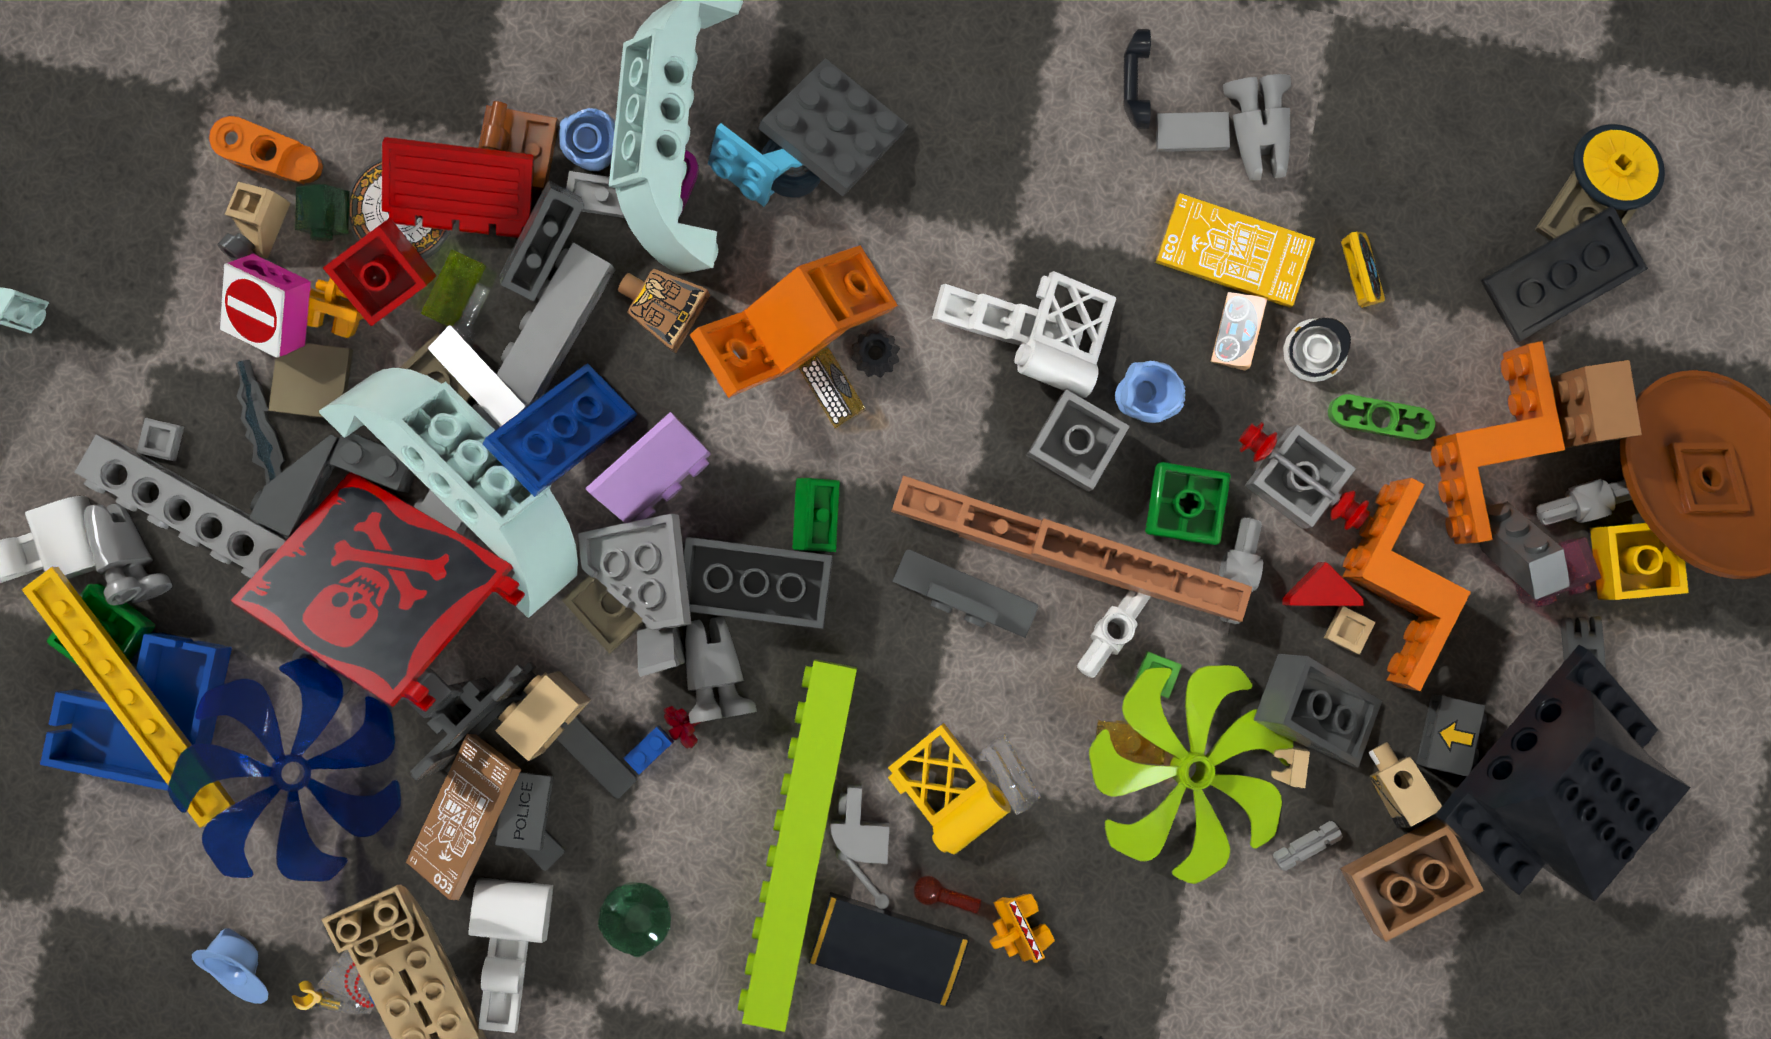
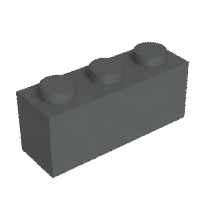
M548 180L499 275L502 286L535 301L584 207L580 196Z
M1508 501L1494 504L1487 509L1493 540L1479 542L1482 552L1535 600L1570 586L1565 553L1560 545Z

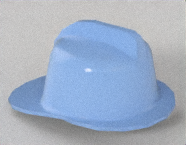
M225 928L220 931L206 950H196L192 953V960L195 964L210 973L235 996L254 1004H262L268 1000L269 993L266 986L255 975L258 965V951L245 937L230 928Z

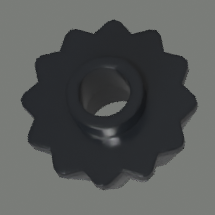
M869 329L866 334H859L858 342L852 345L854 353L851 357L857 363V370L864 371L867 377L875 374L880 378L883 377L885 372H892L893 365L899 362L897 353L900 350V347L894 343V336L887 335L883 329L878 332ZM873 347L880 348L883 352L882 357L877 360L870 358V349Z

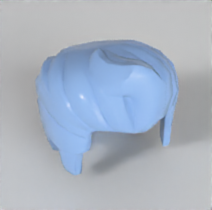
M587 108L570 115L568 118L565 117L560 122L559 130L562 153L571 162L589 171H601L608 167L612 159L615 120L605 112L595 108Z

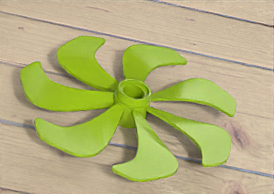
M1203 666L1197 669L1188 680L1185 708L1190 751H1187L1176 737L1167 722L1161 705L1160 695L1162 689L1172 674L1170 668L1146 669L1127 692L1122 703L1125 720L1142 737L1174 756L1170 766L1140 764L1121 757L1115 751L1107 729H1103L1097 735L1089 748V760L1094 783L1097 789L1107 796H1122L1171 777L1178 783L1167 798L1143 819L1132 824L1117 823L1109 819L1105 821V831L1110 846L1136 860L1149 861L1161 852L1185 789H1193L1196 816L1193 848L1190 855L1172 870L1173 876L1191 884L1201 882L1220 871L1227 864L1230 856V845L1227 836L1202 789L1211 785L1230 796L1244 809L1251 823L1250 846L1252 848H1258L1270 841L1275 836L1278 827L1282 800L1278 789L1272 783L1249 776L1215 774V766L1249 750L1264 749L1274 755V751L1277 749L1293 748L1292 740L1278 735L1254 721L1257 709H1254L1235 721L1218 739L1210 751L1204 755L1212 718L1222 699L1229 693L1252 688L1249 678L1238 666ZM1278 758L1284 766L1289 765L1285 759ZM1195 762L1196 771L1190 778L1189 768Z

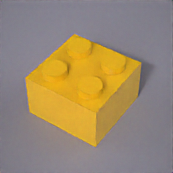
M1646 523L1590 528L1598 600H1620L1689 593L1685 561L1666 547Z

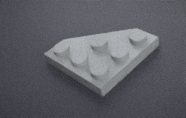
M667 514L578 533L582 570L589 576L598 579L626 608H631L643 618L642 622L650 629L663 630L691 625L679 515Z

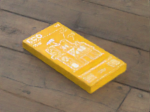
M1179 193L1155 263L1253 296L1267 298L1268 301L1291 308L1294 305L1315 238Z

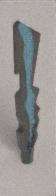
M243 360L236 362L240 378L237 398L243 406L240 419L247 428L245 437L254 445L252 462L265 469L267 484L282 472L281 467L286 462L277 432L269 421L267 413L269 404L261 383L254 376L251 361Z

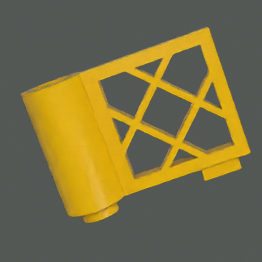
M945 723L936 728L888 767L892 772L888 779L900 794H903L905 791L930 822L933 826V842L944 853L948 851L951 854H957L1011 811L1010 803L1004 793L995 784L989 782ZM940 735L950 747L949 760L931 757L932 742ZM925 748L924 756L917 755L920 751H922ZM957 756L961 762L955 761V757ZM909 760L923 762L922 781L911 780L901 767ZM930 764L948 766L946 785L929 783ZM954 768L967 769L976 782L968 789L954 787ZM928 789L946 792L944 808L937 813L927 802ZM952 793L960 794L952 800Z

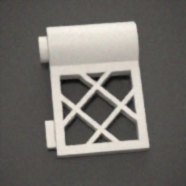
M1053 271L1049 273L1048 277L1043 276L1041 278L1036 297L1041 299L1029 341L1027 344H1021L1016 352L1015 364L1018 365V372L1020 374L1063 391L1067 389L1081 398H1086L1092 392L1098 378L1097 361L1116 297ZM1057 284L1066 287L1073 300L1072 303L1062 308L1059 307L1054 296ZM1090 298L1103 303L1100 317L1091 321L1083 304L1084 301ZM1076 306L1084 325L1070 331L1062 312ZM1055 316L1063 333V336L1057 339L1042 335L1046 320ZM1085 329L1092 341L1089 353L1079 350L1073 335Z

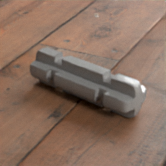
M1333 821L1323 824L1319 827L1320 830L1318 832L1313 830L1290 843L1288 849L1283 847L1274 852L1275 862L1281 870L1287 871L1296 865V861L1303 862L1324 850L1326 844L1333 845L1340 841L1343 836L1339 827Z

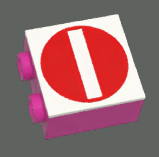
M255 254L224 264L220 330L276 358L304 347L311 281Z

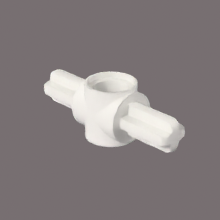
M1129 590L1119 606H1111L1105 616L1096 623L1091 634L1093 643L1077 664V668L1084 675L1094 678L1111 654L1118 655L1125 643L1133 638L1135 629L1138 626L1135 619L1151 596ZM1109 622H1114L1120 627L1121 636L1119 639H1114L1108 633L1107 627Z

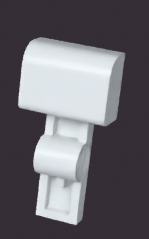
M75 496L65 498L25 512L31 533L0 540V583L41 569L47 571L51 567H59L67 579L96 570L84 523V510L87 506H90L88 497Z
M480 878L477 880L473 893L469 935L490 938L488 955L484 961L481 975L483 995L478 1029L515 1033L518 1030L528 942L543 943L547 940L553 885Z

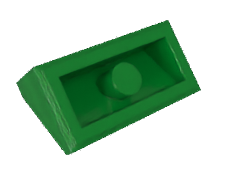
M796 479L793 550L836 552L840 480Z

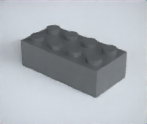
M686 537L684 563L690 612L824 628L833 564L832 555Z

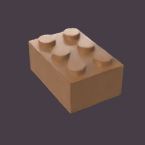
M1630 360L1585 366L1550 377L1565 448L1642 435Z
M1434 819L1340 868L1373 933L1385 942L1484 891L1455 834L1438 819Z

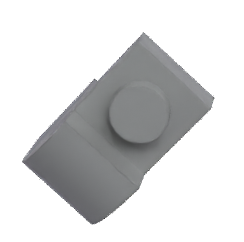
M848 784L847 793H840L839 815H846V820H831L833 840L839 850L850 859L864 863L888 864L889 822L860 821L862 785Z

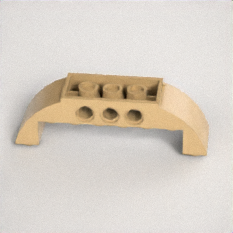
M401 884L322 918V922L337 952L340 953L348 950L392 1039H486L483 1030L478 1029V1019L429 918L426 917L422 908L406 887Z

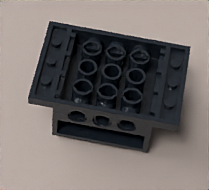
M1578 645L1437 811L1435 816L1509 889L1518 895L1533 881L1538 872L1544 868L1595 902L1625 865L1634 858L1636 852L1651 834L1657 831L1662 821L1691 787L1650 757L1643 749L1658 729L1589 649Z

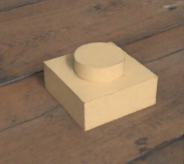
M1339 606L1324 638L1360 655L1375 622L1344 606Z

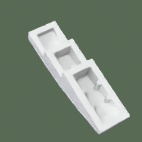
M943 284L939 290L932 320L1020 346L1023 343L1027 344L1030 339L1038 309L1024 304H1013L986 294L978 295ZM1055 316L1046 320L1042 335L1052 339L1063 336ZM1065 319L1070 331L1083 326V324ZM1083 331L1073 335L1078 348Z

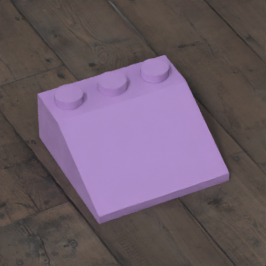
M670 412L588 485L586 490L624 523L648 519L656 512L652 507L662 498L666 502L669 501L682 489L679 483L687 475L691 474L692 477H695L709 465L706 458L711 453L689 428Z

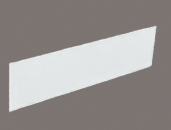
M450 325L428 347L431 353L500 427L526 407Z

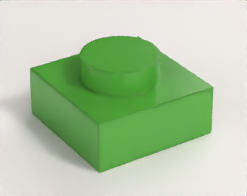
M1146 651L1134 683L1146 669L1170 668L1172 674L1167 679L1161 692V696L1169 699L1182 665Z

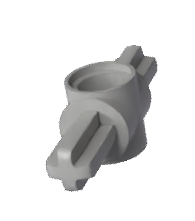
M1602 479L1568 488L1564 498L1539 505L1536 515L1542 525H1550L1569 518L1583 523L1611 515L1616 504L1632 500L1627 489L1625 479L1610 484Z
M1242 518L1235 549L1224 553L1219 576L1252 586L1251 592H1253L1259 586L1263 571V559H1260L1261 556L1255 555L1262 523L1256 519ZM1220 617V620L1223 622L1232 624L1240 623L1238 621Z

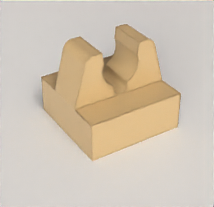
M1295 747L1275 750L1273 756L1285 759L1290 764V768H1286L1284 771L1271 770V776L1290 786L1305 788L1310 751Z

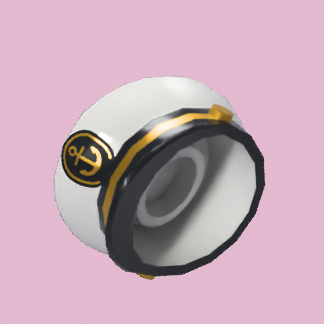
M1316 318L1305 320L1296 325L1287 336L1283 347L1284 361L1290 372L1298 378L1310 382L1324 381L1336 375L1345 365L1351 346L1350 333L1347 327L1337 319Z

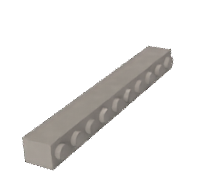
M572 243L569 250L563 249L555 263V267L558 268L551 281L547 279L543 283L537 295V298L540 300L533 312L529 310L524 315L519 325V329L522 330L515 343L510 342L506 346L501 356L503 364L496 375L526 406L525 408L542 397L616 271L609 262L575 243ZM475 404L472 406L495 430L500 427L480 405ZM429 490L425 499L420 498L414 505V508L460 535H463L468 527L431 490Z

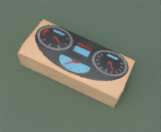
M1227 293L1210 362L1244 371L1250 368L1267 298Z

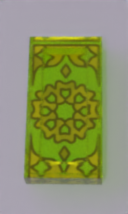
M451 249L421 314L447 327L450 325L456 330L486 265Z

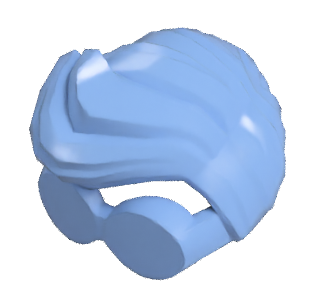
M1157 361L1132 363L1126 372L1125 378L1118 384L1115 391V401L1123 414L1148 423L1162 422L1178 414L1184 406L1183 402L1186 396L1183 380L1177 375L1176 371L1170 365Z

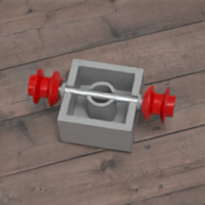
M1263 422L1257 427L1252 423L1247 427L1238 440L1243 444L1240 452L1250 449L1254 452V462L1263 460L1245 484L1248 489L1302 529L1312 528L1329 505L1332 506L1330 519L1333 521L1341 517L1345 520L1344 530H1348L1352 526L1358 529L1365 522L1370 514V511L1366 509L1369 501L1365 500L1360 504L1354 500L1356 491L1354 490L1345 492L1342 495L1339 493L1356 470L1355 467L1298 425L1287 428L1278 441L1277 432L1270 435L1263 432Z

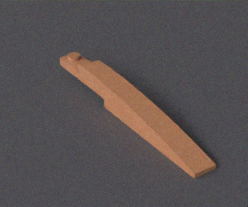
M904 475L891 511L960 534L959 537L1001 551L1238 622L1243 621L1252 586L1044 518L1038 520Z

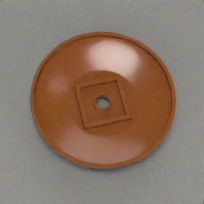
M1689 370L1672 373L1660 378L1647 386L1636 397L1642 435L1620 439V458L1623 476L1638 512L1648 527L1666 547L1681 559L1700 570L1730 579H1752L1770 574L1771 405L1742 383L1717 373ZM1702 474L1710 478L1711 486L1704 481Z

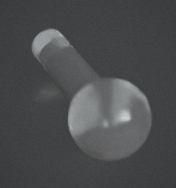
M480 283L476 284L460 319L454 320L449 324L468 345L474 340L475 330L473 324L490 291V288Z

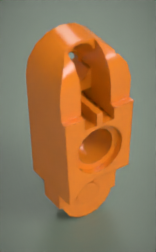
M223 117L216 121L210 130L209 141L212 149L216 154L236 166L302 185L314 182L322 174V160L314 149L240 117ZM229 132H234L238 135V140L234 144L229 145L225 139L226 135ZM276 146V155L271 160L266 161V152L271 147Z

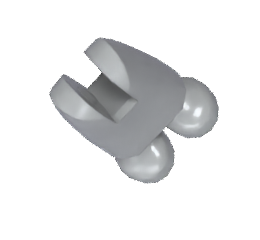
M1267 75L1260 78L1259 81L1257 77H1248L1223 84L1224 95L1229 99L1237 100L1241 106L1242 112L1233 115V122L1240 154L1249 181H1258L1262 178L1261 155L1270 156L1273 178L1286 177L1290 152V108L1282 107V95L1291 87L1290 75ZM1258 82L1259 90L1264 98L1265 110L1263 112L1258 109Z
M117 503L110 504L107 508L100 504L90 505L85 508L84 523L96 571L101 575H105L107 586L104 590V596L108 604L121 605L129 600L132 603H138L162 595L172 588V582L167 575L162 573L149 575L144 570V567L148 566L153 559L126 508Z
M723 616L710 619L711 644H707L705 629L700 620L691 621V625L686 627L688 691L696 690V705L689 713L690 724L757 712L755 702L751 699L740 697L736 691L734 684L742 682L744 679L737 653ZM714 687H718L719 705L714 699L712 689Z

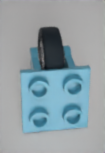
M722 123L716 128L708 164L719 177L731 181L740 188V191L746 198L757 201L763 207L768 203L770 195L773 193L791 198L802 197L812 192L820 183L821 179L772 139L767 142L762 153H760Z

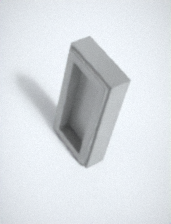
M1229 112L1157 113L1155 117L1157 152L1217 151L1230 148Z

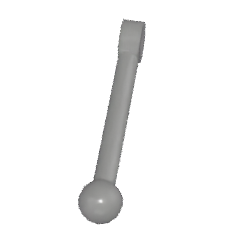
M838 848L836 851L837 859L845 861L874 896L875 905L878 908H887L889 905L888 896L880 893L857 864Z

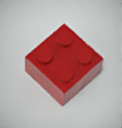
M391 218L384 221L323 267L325 272L370 326H373L422 290L437 276Z

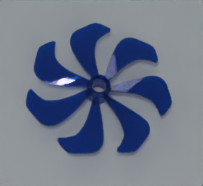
M307 658L296 659L279 667L280 672L287 675L297 684L302 699L300 723L290 754H284L276 714L270 697L261 684L251 679H238L205 692L196 710L195 717L197 720L219 715L235 718L254 733L275 760L270 767L236 751L205 743L189 746L177 759L167 791L174 805L182 813H186L197 792L212 782L235 777L271 778L272 785L225 809L211 819L203 830L202 845L204 850L224 876L250 878L254 875L245 856V841L256 819L280 790L288 791L278 835L276 864L282 875L295 881H329L347 863V858L325 854L315 846L305 826L298 790L306 787L325 811L344 830L357 837H369L377 833L400 808L401 793L397 780H393L387 787L375 795L357 796L343 793L311 778V770L348 769L381 763L391 755L395 746L393 718L390 708L376 698L366 696L364 723L351 738L331 750L308 760L302 757L331 721L343 698L342 682L330 670ZM294 762L299 767V776L294 782L286 783L281 775L282 769L286 764Z

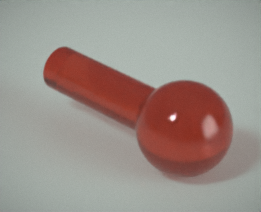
M923 876L914 885L915 898L921 904L932 905L939 901L976 914L980 910L981 899L943 888L939 880L933 876Z

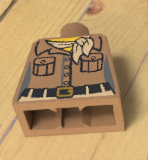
M656 269L650 272L645 282L627 273L618 287V292L633 300L627 313L674 353H677L711 296L708 290L701 286Z

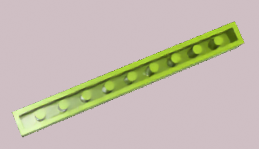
M817 659L814 660L813 667H805L802 687L808 688L806 702H798L795 723L801 724L799 738H791L787 759L794 760L792 773H784L780 792L781 795L787 796L784 810L777 809L773 827L774 831L780 832L777 846L770 844L766 866L773 867L770 882L763 880L759 902L765 903L763 918L757 916L755 918L752 938L758 939L756 954L750 952L748 954L745 975L751 976L749 989H741L737 1011L744 1012L742 1024L782 1032L786 1030L857 667Z

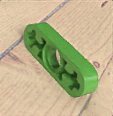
M1344 394L1335 398L1328 407L1330 421L1341 428L1410 441L1425 439L1435 429L1434 416L1430 411L1421 407L1352 394ZM1348 402L1349 409L1361 411L1364 410L1363 404H1366L1367 408L1363 414L1364 425L1360 424L1362 416L1352 415L1347 417L1346 421L1343 420V414L1338 412V407ZM1376 408H1384L1390 414V422L1385 428L1377 427L1372 421V413ZM1417 415L1419 416V422L1425 425L1424 429L1417 430L1416 433H1414L1413 426L1405 424L1398 426L1399 431L1395 430L1400 419L1411 420L1415 419Z

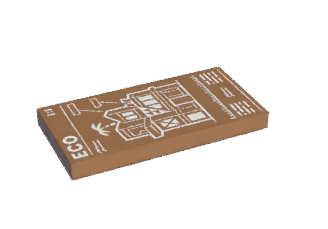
M475 734L466 735L406 861L408 865L449 900L460 899L521 771L518 766Z

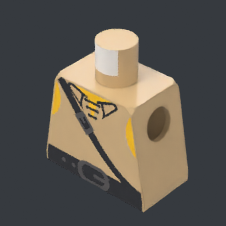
M1388 742L1368 752L1379 770L1370 775V779L1397 828L1412 827L1434 815L1442 807L1411 757L1398 760ZM1395 774H1398L1401 778L1402 784L1400 788L1394 782Z

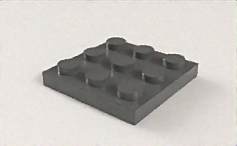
M825 58L761 120L758 129L841 196H844L904 134L908 124Z

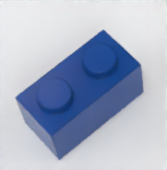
M659 725L631 750L624 759L640 774L675 741Z

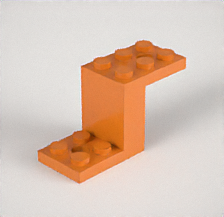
M859 245L796 267L744 311L700 326L690 334V337L710 367L719 385L723 388L727 397L730 398L796 370L849 328L887 314L898 305L865 251ZM733 351H736V352H737V354L739 355L740 359L734 354Z
M1543 341L1526 344L1503 353L1504 359L1501 361V372L1503 378L1509 381L1511 395L1508 397V406L1511 414L1516 416L1517 422L1455 433L1433 439L1435 446L1431 448V457L1435 467H1439L1442 480L1438 484L1439 496L1442 502L1447 504L1449 517H1446L1445 520L1446 530L1449 537L1454 538L1455 544L1479 543L1493 540L1478 467L1565 450Z
M1413 478L1392 481L1389 485L1385 484L1379 491L1375 503L1379 506L1374 516H1368L1359 531L1362 539L1357 549L1352 548L1343 562V567L1346 570L1342 577L1418 616L1417 621L1413 620L1405 630L1403 639L1406 640V643L1401 653H1395L1388 664L1387 671L1390 674L1386 681L1401 688L1421 691L1471 592L1391 551L1425 485Z

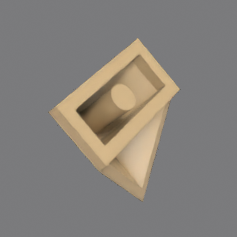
M238 182L225 215L231 217L243 236L254 244V253L261 258H268L290 202L269 189Z

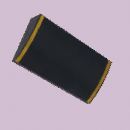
M830 892L808 963L947 1006L967 951L969 937L950 929L893 911L880 909L877 906Z

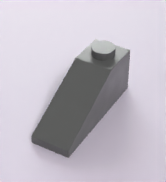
M329 435L267 483L263 490L258 491L250 505V509L253 511L249 519L290 537L311 515L335 467L329 463L339 438Z

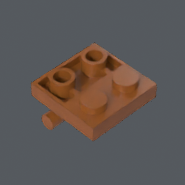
M493 101L492 106L486 105L478 148L533 154L532 189L543 191L549 180L560 121L555 117L507 109L506 103Z

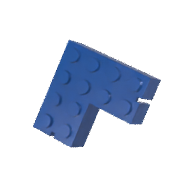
M165 633L144 634L136 671L207 764L232 647L205 641H193L190 638ZM76 689L55 693L49 725L72 724V728L47 732L40 765L173 792L100 694Z

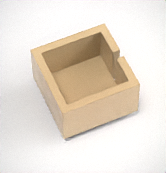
M560 671L550 674L545 672L542 676L538 674L523 690L527 696L517 703L513 702L498 718L503 723L495 731L528 761L543 754L565 730L561 725L564 722L569 725L591 701L587 695Z

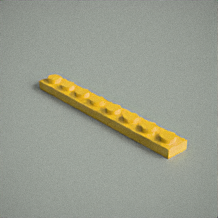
M49 568L22 589L24 594L200 828L207 826L232 807L235 802L60 568Z

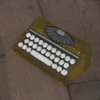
M829 347L823 349L798 367L835 429L866 411Z

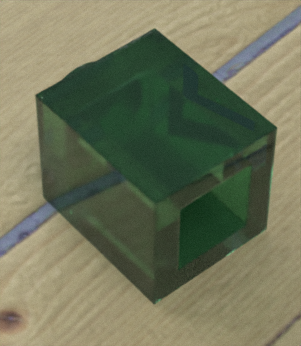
M326 184L296 187L295 230L309 233L310 239L316 241H332L333 235L348 234L350 191Z

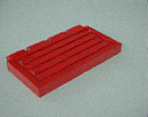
M384 137L382 141V212H389V218L398 225L416 226L418 215L422 216V226L425 228L452 231L454 220H459L460 232L489 235L490 224H496V236L519 238L523 227L531 215L534 155Z

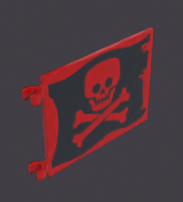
M350 472L231 599V602L391 707H394L401 698L405 697L426 712L436 699L428 694L429 690L425 686L416 682L417 679L492 592L498 593L504 600L514 606L521 601L525 593L517 589L519 586L517 581L507 576L513 569L510 563L365 478Z

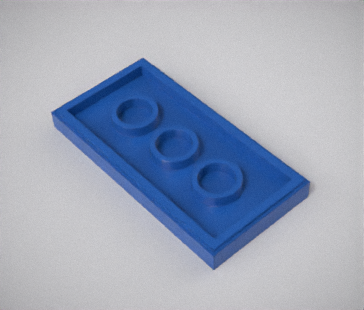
M587 363L488 435L482 444L536 497L631 423L637 416V413Z

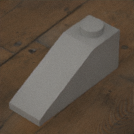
M646 625V629L637 631V658L640 677L686 662L685 647L679 627L652 630Z

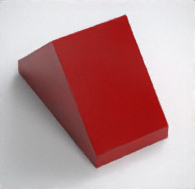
M1318 562L1282 598V605L1363 606V598L1327 562Z

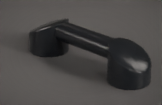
M1137 29L1124 53L1123 106L1129 121L1136 129H1149L1150 100H1138V58H1149L1151 48L1150 29Z

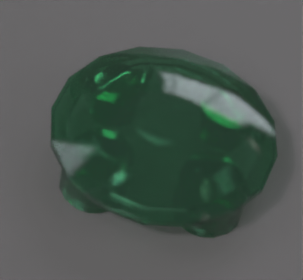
M630 882L618 886L607 895L600 908L598 927L603 937L613 948L634 957H640L646 952L655 949L664 941L671 927L672 913L668 900L658 889L646 883Z

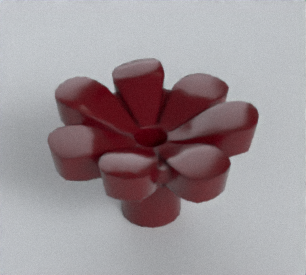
M673 706L665 708V721L668 725L673 726L669 730L672 739L677 740L680 737V741L685 748H693L698 742V739L693 734L695 732L694 727L699 723L690 724L689 714L682 708L678 710Z

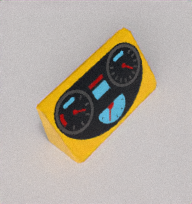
M1352 232L1342 239L1341 244L1358 305L1363 308L1385 301V296L1368 236L1363 232Z

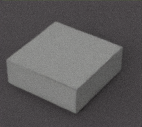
M145 418L136 453L176 461L184 426Z

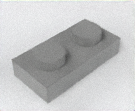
M569 171L566 189L582 198L584 207L581 212L625 218L620 208L615 188L609 187L610 177Z

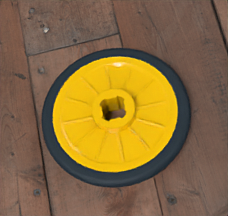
M1618 124L1598 126L1587 132L1576 146L1573 157L1576 178L1584 191L1598 203L1607 207L1613 206L1617 210H1633L1650 203L1662 189L1665 179L1662 156L1653 142L1638 130Z

